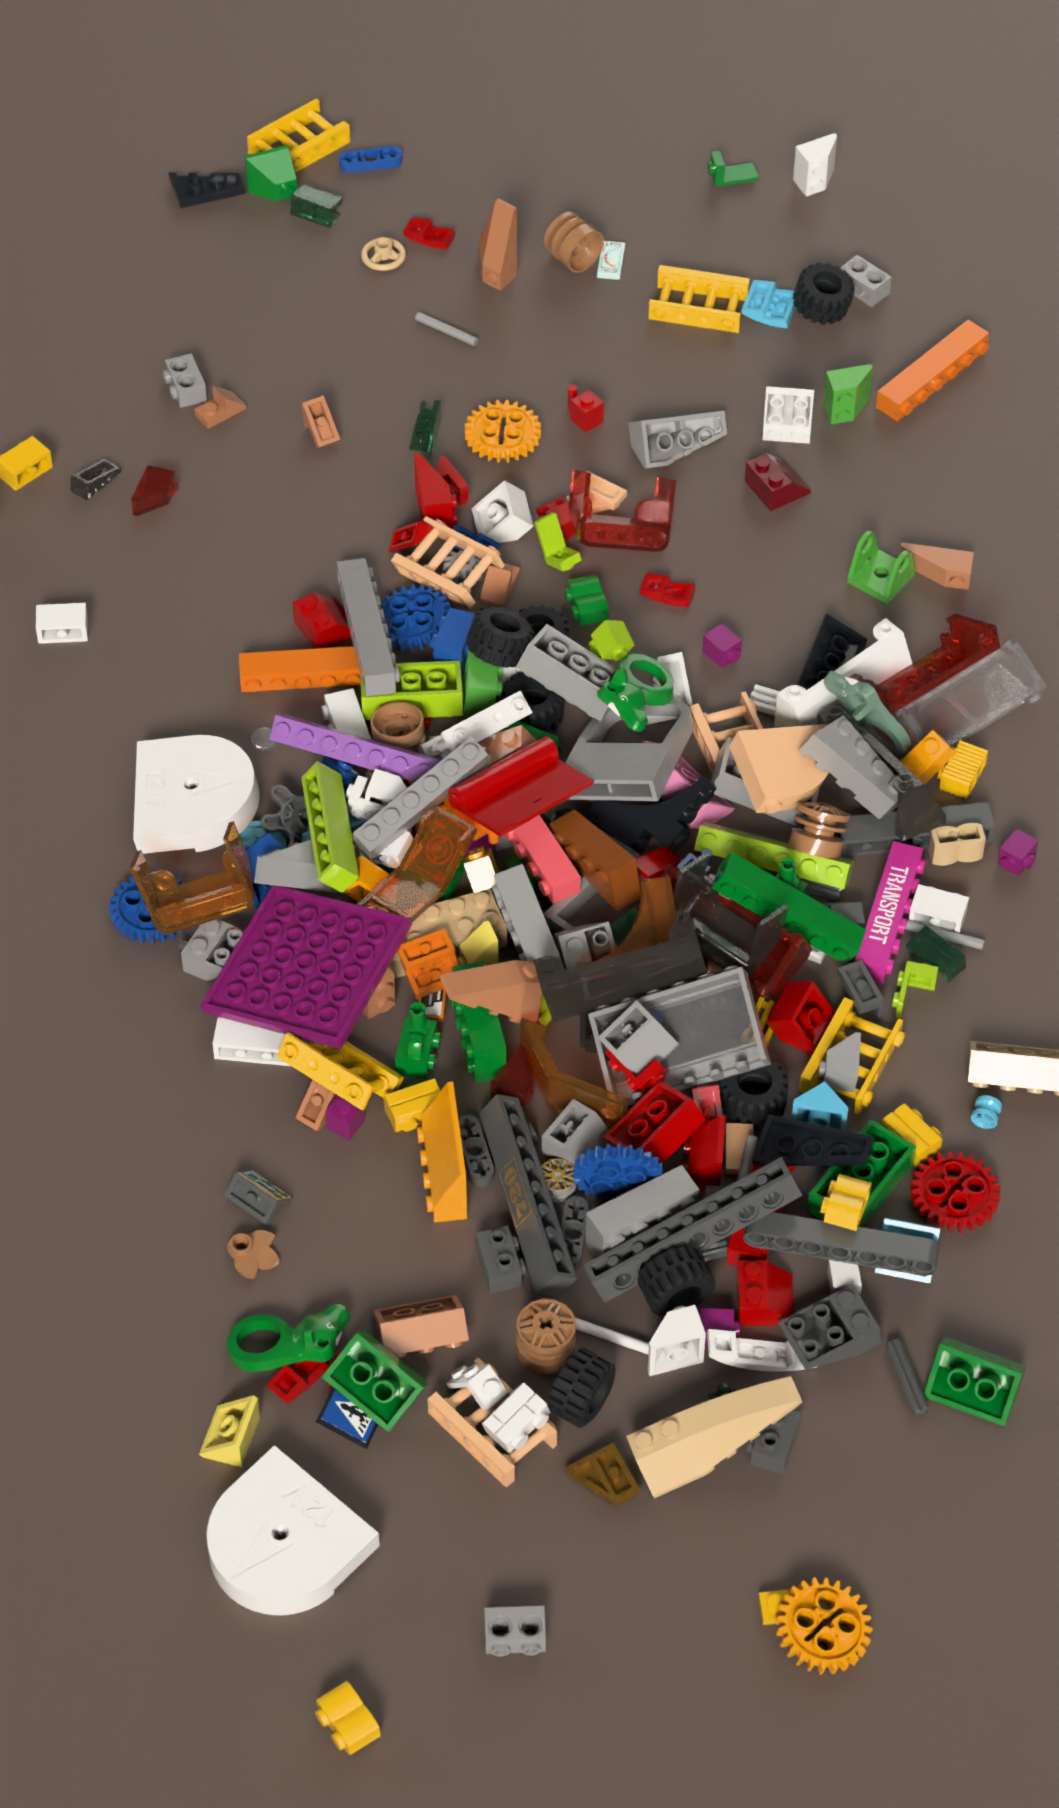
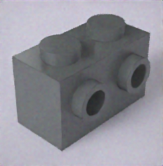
M504 1226L475 1233L476 1250L489 1294L522 1287V1276L526 1275L525 1264L522 1258L518 1259L516 1252H519L518 1241L515 1235L511 1236L509 1227Z
M792 1410L774 1425L769 1424L759 1432L760 1435L754 1440L749 1441L747 1452L751 1453L750 1465L784 1475L800 1428L802 1412Z

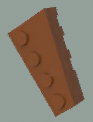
M575 809L549 823L551 833L573 866L616 912L642 898L636 858Z

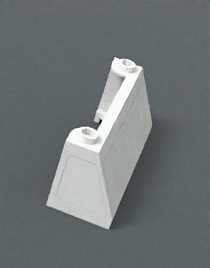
M885 618L873 628V635L878 641L834 672L870 684L876 690L882 704L887 707L915 687L917 678L903 631ZM824 679L808 690L799 685H790L777 693L774 728L829 725L844 715L856 729L858 721L852 717L853 714L848 713L844 709L836 695L827 690L824 685Z

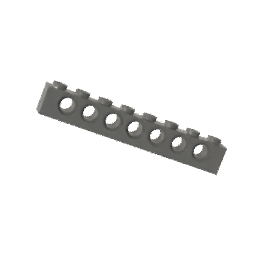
M782 1157L589 1261L584 1264V1267L593 1286L603 1302L606 1303L637 1286L638 1275L641 1273V1270L660 1254L679 1247H693L701 1251L803 1195Z

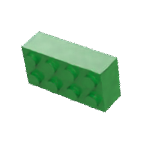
M484 961L452 967V972L485 966ZM449 999L451 1010L455 1009L456 1013L454 1015L456 1030L461 1032V1050L466 1052L467 1056L465 1058L466 1070L468 1074H473L475 1084L507 1078L506 1045L498 1015L489 1014V1009L481 1006L472 1008Z
M870 1119L859 1132L860 1134L874 1136L875 1143L868 1164L831 1166L809 1193L807 1212L824 1221L825 1214L821 1213L824 1197H828L827 1193L831 1180L836 1181L839 1174L872 1183L869 1200L858 1226L864 1227L914 1165L917 1146Z

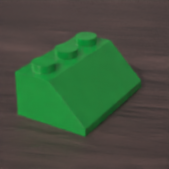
M364 1329L355 1334L322 1376L325 1381L387 1432L393 1428L429 1384Z
M945 1337L939 1345L924 1397L1005 1427L1027 1366Z

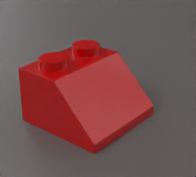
M313 592L292 602L294 623L314 649L331 648L351 638L345 610L336 599Z
M813 981L788 982L766 1022L779 1040L812 1056L834 1017L835 1011Z
M718 1116L701 1124L691 1134V1140L687 1139L685 1141L684 1156H689V1163L683 1162V1167L697 1185L699 1191H705L706 1185L720 1186L725 1116Z
M737 1260L736 1290L739 1326H778V1322L795 1314L792 1274L766 1260Z

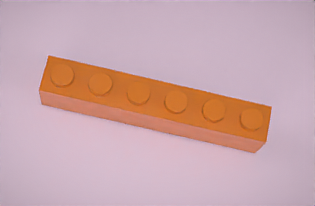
M970 320L965 321L877 391L876 408L896 421L909 415L917 405L924 403L932 393L939 391L947 381L954 379L962 369L969 367L977 357L986 353L989 348V332Z
M354 646L239 653L241 692L361 685V676Z

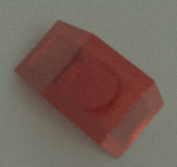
M147 465L131 498L133 515L139 516L169 504L172 496L177 494L179 486L175 478V471Z
M523 1046L518 1048L490 1082V1095L492 1099L496 1094L519 1098L521 1107L523 1105L527 1106L534 1096L533 1079L526 1049Z

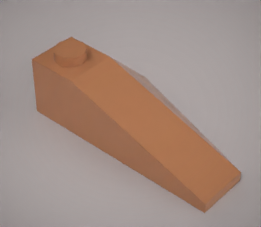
M498 198L493 205L478 241V262L482 282L500 291L517 276V207Z
M514 960L445 973L439 976L449 999L472 1008L477 1006L489 1009V1014L495 1016L499 1013L508 1016L509 1021L514 1023H535L538 1021L543 982L533 961Z

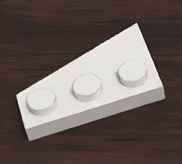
M682 652L658 657L657 661L670 672L674 680L673 700L684 702L688 706L693 705ZM653 676V687H660L659 681ZM646 715L647 724L677 719L672 716Z

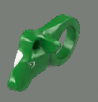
M630 654L622 659L615 669L612 680L605 682L597 691V696L621 717L630 729L641 732L645 729L648 722L644 712L645 705L661 706L669 704L674 699V680L670 672L656 659L642 654ZM638 669L648 672L659 681L661 686L652 687L643 684L633 676L631 670Z
M334 1304L324 1312L304 1317L296 1327H293L277 1316L268 1314L252 1315L242 1319L231 1329L226 1342L227 1354L232 1364L241 1370L249 1372L268 1371L301 1361L327 1362L334 1358L335 1349L343 1329L350 1320V1315L345 1306ZM258 1330H270L280 1335L278 1343L263 1353H248L239 1348L243 1338Z

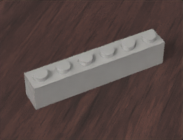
M472 736L469 737L354 831L353 843L371 861L448 797V790L451 787L477 774L487 766L488 754Z

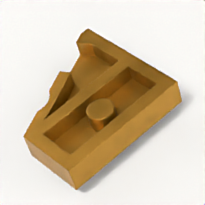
M614 1442L564 1468L568 1477L614 1507L641 1494L637 1483Z

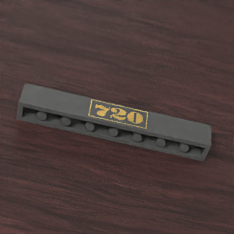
M496 1094L479 1113L535 1293L536 1295L559 1298L577 1280L519 1098Z

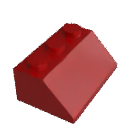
M659 1080L603 1138L613 1148L617 1147L618 1143H621L622 1148H627L629 1145H632L633 1150L643 1148V1154L652 1152V1157H658L659 1163L663 1164L706 1119L692 1098Z

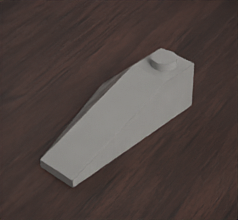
M311 837L307 838L305 842L294 843L283 850L277 849L257 857L254 883L341 893L318 880Z

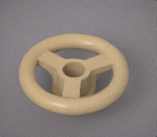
M380 237L364 245L361 251V258L364 264L371 269L389 271L399 267L404 262L406 250L397 240ZM392 246H394L395 248H397L398 251H399V253H396V252L392 249ZM374 247L375 255L369 259L368 252ZM381 260H395L389 264H378Z

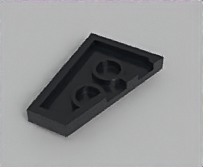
M168 173L180 208L245 194V187L239 173H211L209 176H197V173H188V176H177L176 173Z

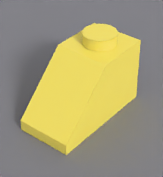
M485 921L459 945L460 956L457 957L460 965L483 961L485 966L498 964V939L490 922Z

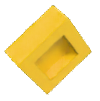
M789 1590L759 1593L763 1625L775 1624L776 1618L781 1616L776 1611L780 1605H784L781 1601L785 1594L789 1595Z

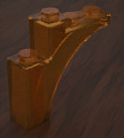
M670 876L643 880L641 882V900L638 914L625 939L611 953L599 960L576 966L574 968L576 979L583 978V982L599 980L598 975L609 974V978L625 976V971H628L629 980H637V985L652 983L653 978L659 976L655 945H658V949L674 947V942L680 940Z

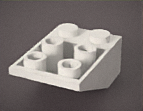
M766 386L762 440L810 444L814 390Z

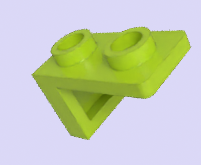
M551 512L535 521V528L547 565L560 571H567L572 569L576 563L582 561L578 551L566 547L556 513Z
M907 961L905 971L900 970L897 986H900L901 990L900 992L895 991L892 1007L897 1008V1018L902 1016L908 986L935 991L939 967L926 963Z

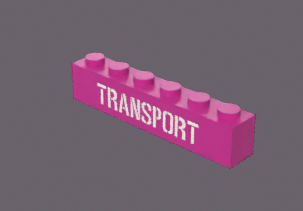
M895 841L892 843L865 927L866 932L860 951L855 959V962L859 960L864 962L874 982L884 984L886 975H892L895 964L892 956L899 953L901 939H898L899 934L905 933L908 919H904L905 914H910L913 902L911 895L916 893L918 884H920V879H917L918 874L923 875L926 860L922 859L923 848Z

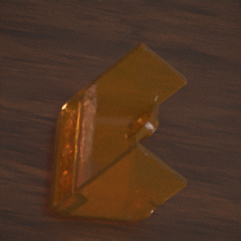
M234 821L228 823L223 837L227 848L222 858L225 871L178 885L175 876L167 870H158L151 873L142 850L136 851L130 870L154 926L159 932L171 934L246 911L252 906L254 889L249 857Z

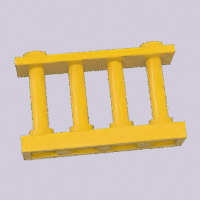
M316 98L247 136L248 153L254 154L260 150L273 149L270 145L279 140L290 149L289 152L296 173L350 143V126L345 121L335 126L320 116V103ZM314 121L325 131L316 136L305 125ZM297 131L308 141L298 145L287 135Z
M660 265L657 288H662L659 300L650 299L649 319L739 333L741 313H737L736 309L739 300H746L749 292L750 278ZM671 290L684 292L681 304L668 302ZM694 293L707 295L704 307L691 306ZM716 297L729 299L726 311L713 309Z
M844 997L801 1075L799 1092L806 1093L814 1086L816 1087L822 1083V1077H818L820 1060L825 1061L827 1050L848 1037L845 1036L844 1032L846 1027L854 1026L887 1040L882 1050L860 1042V1053L876 1059L871 1070L859 1065L858 1077L866 1079L860 1090L855 1088L854 1092L833 1090L855 1099L854 1114L859 1115L863 1106H869L873 1097L872 1090L894 1048L901 1046L905 1032H902L903 1020L898 1019L893 1030L857 1017L856 1013L853 1012L854 1001Z
M286 1033L276 1056L360 1110H365L373 1092L384 1098L383 1095L398 1091L404 1079V1076L347 1041L342 1049L309 1040L303 1042L291 1033Z

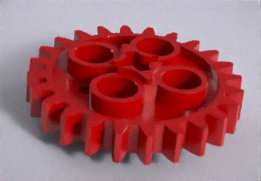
M949 1151L947 1158L937 1153L936 1161L928 1157L927 1164L921 1163L919 1165V1171L914 1172L913 1180L911 1181L910 1199L914 1200L913 1208L920 1209V1218L928 1216V1225L935 1221L937 1222V1228L941 1229L943 1225L947 1226L948 1233H951L953 1227H957L960 1234L963 1232V1227H967L971 1232H973L975 1224L982 1228L984 1220L991 1221L992 1213L997 1212L1000 1202V1185L996 1184L997 1175L990 1176L992 1168L987 1167L983 1169V1160L974 1163V1155L972 1154L968 1159H964L963 1152H960L958 1157H954L952 1152Z

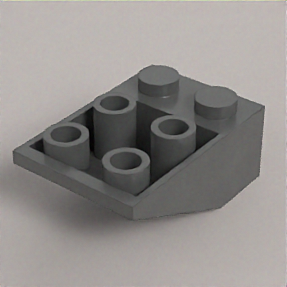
M853 1284L778 1322V1326L805 1370L858 1356L882 1343L880 1327Z

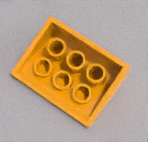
M452 1081L445 1084L421 1115L422 1126L417 1127L418 1143H424V1149L420 1150L421 1166H427V1172L423 1173L424 1189H430V1195L426 1196L427 1212H433L434 1223L467 1219L466 1170Z

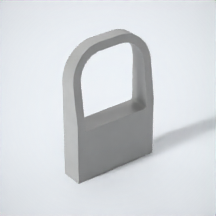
M673 699L666 705H645L644 712L648 716H672L678 718L663 743H601L608 729L622 719L612 709H610L601 722L596 718H592L579 736L565 763L591 778L594 784L567 800L658 801L694 729L689 706L684 702Z

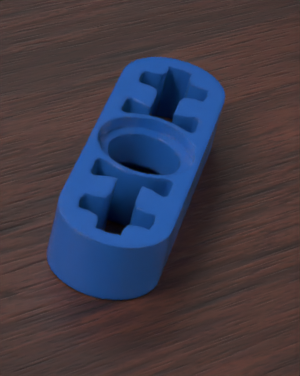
M396 146L342 152L339 155V168L346 173L396 168L403 162L402 150ZM367 158H375L376 160H374V161H366L365 159H367Z

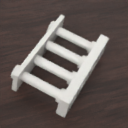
M519 691L441 732V735L417 747V750L420 754L430 756L434 751H439L444 759L469 737L472 736L476 742H479L492 734L505 730L509 725L532 714V711L523 694Z

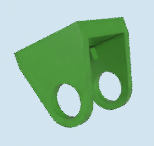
M868 530L862 535L856 546L847 583L888 604L915 575L912 553L904 550L897 559L879 550L875 533ZM867 539H868V542H867L866 546H865L864 549L862 550V548H863L865 542H866ZM876 574H885L887 577L879 578Z

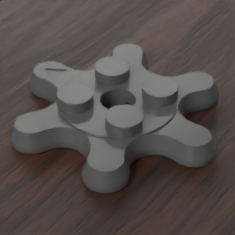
M275 785L271 789V797L280 807V812L264 815L261 819L262 829L267 833L280 832L283 837L290 840L288 847L294 843H302V834L309 829V825L304 827L300 818L308 819L304 795L296 796L285 786Z

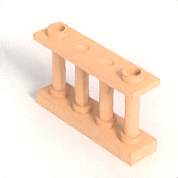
M426 516L423 521L432 526L433 530L425 536L410 556L404 557L396 553L391 562L399 574L420 585L424 584L426 588L433 586L435 592L441 590L442 596L446 595L447 599L470 610L475 604L474 599L470 595V589L490 564L501 569L505 566L499 557L501 554L493 546L486 547L448 528L441 520L436 519L434 521ZM437 537L446 540L428 565L421 566L417 563ZM454 546L463 549L464 551L445 574L440 576L435 573V570ZM472 555L481 558L480 562L463 583L456 584L452 581Z
M746 691L741 692L740 706L707 714L702 712L699 703L689 706L694 723L693 734L712 775L717 754L720 751L718 742L725 741L728 737L734 738L738 731L763 729L757 717L756 705L753 700L750 701ZM744 716L747 723L744 726L716 733L709 728L711 723Z
M477 1358L474 1364L478 1366L490 1365L508 1393L488 1410H482L480 1407L469 1417H462L456 1411V1407L472 1395L467 1387H462L449 1399H443L435 1392L427 1399L428 1413L505 1487H508L515 1481V1463L542 1440L552 1449L557 1446V1428L548 1419L543 1427L533 1429L534 1433L528 1437L527 1442L522 1448L518 1450L513 1449L509 1454L502 1455L495 1448L497 1442L489 1435L482 1436L475 1426L491 1414L514 1390L498 1376L497 1371L491 1364H485L480 1358Z

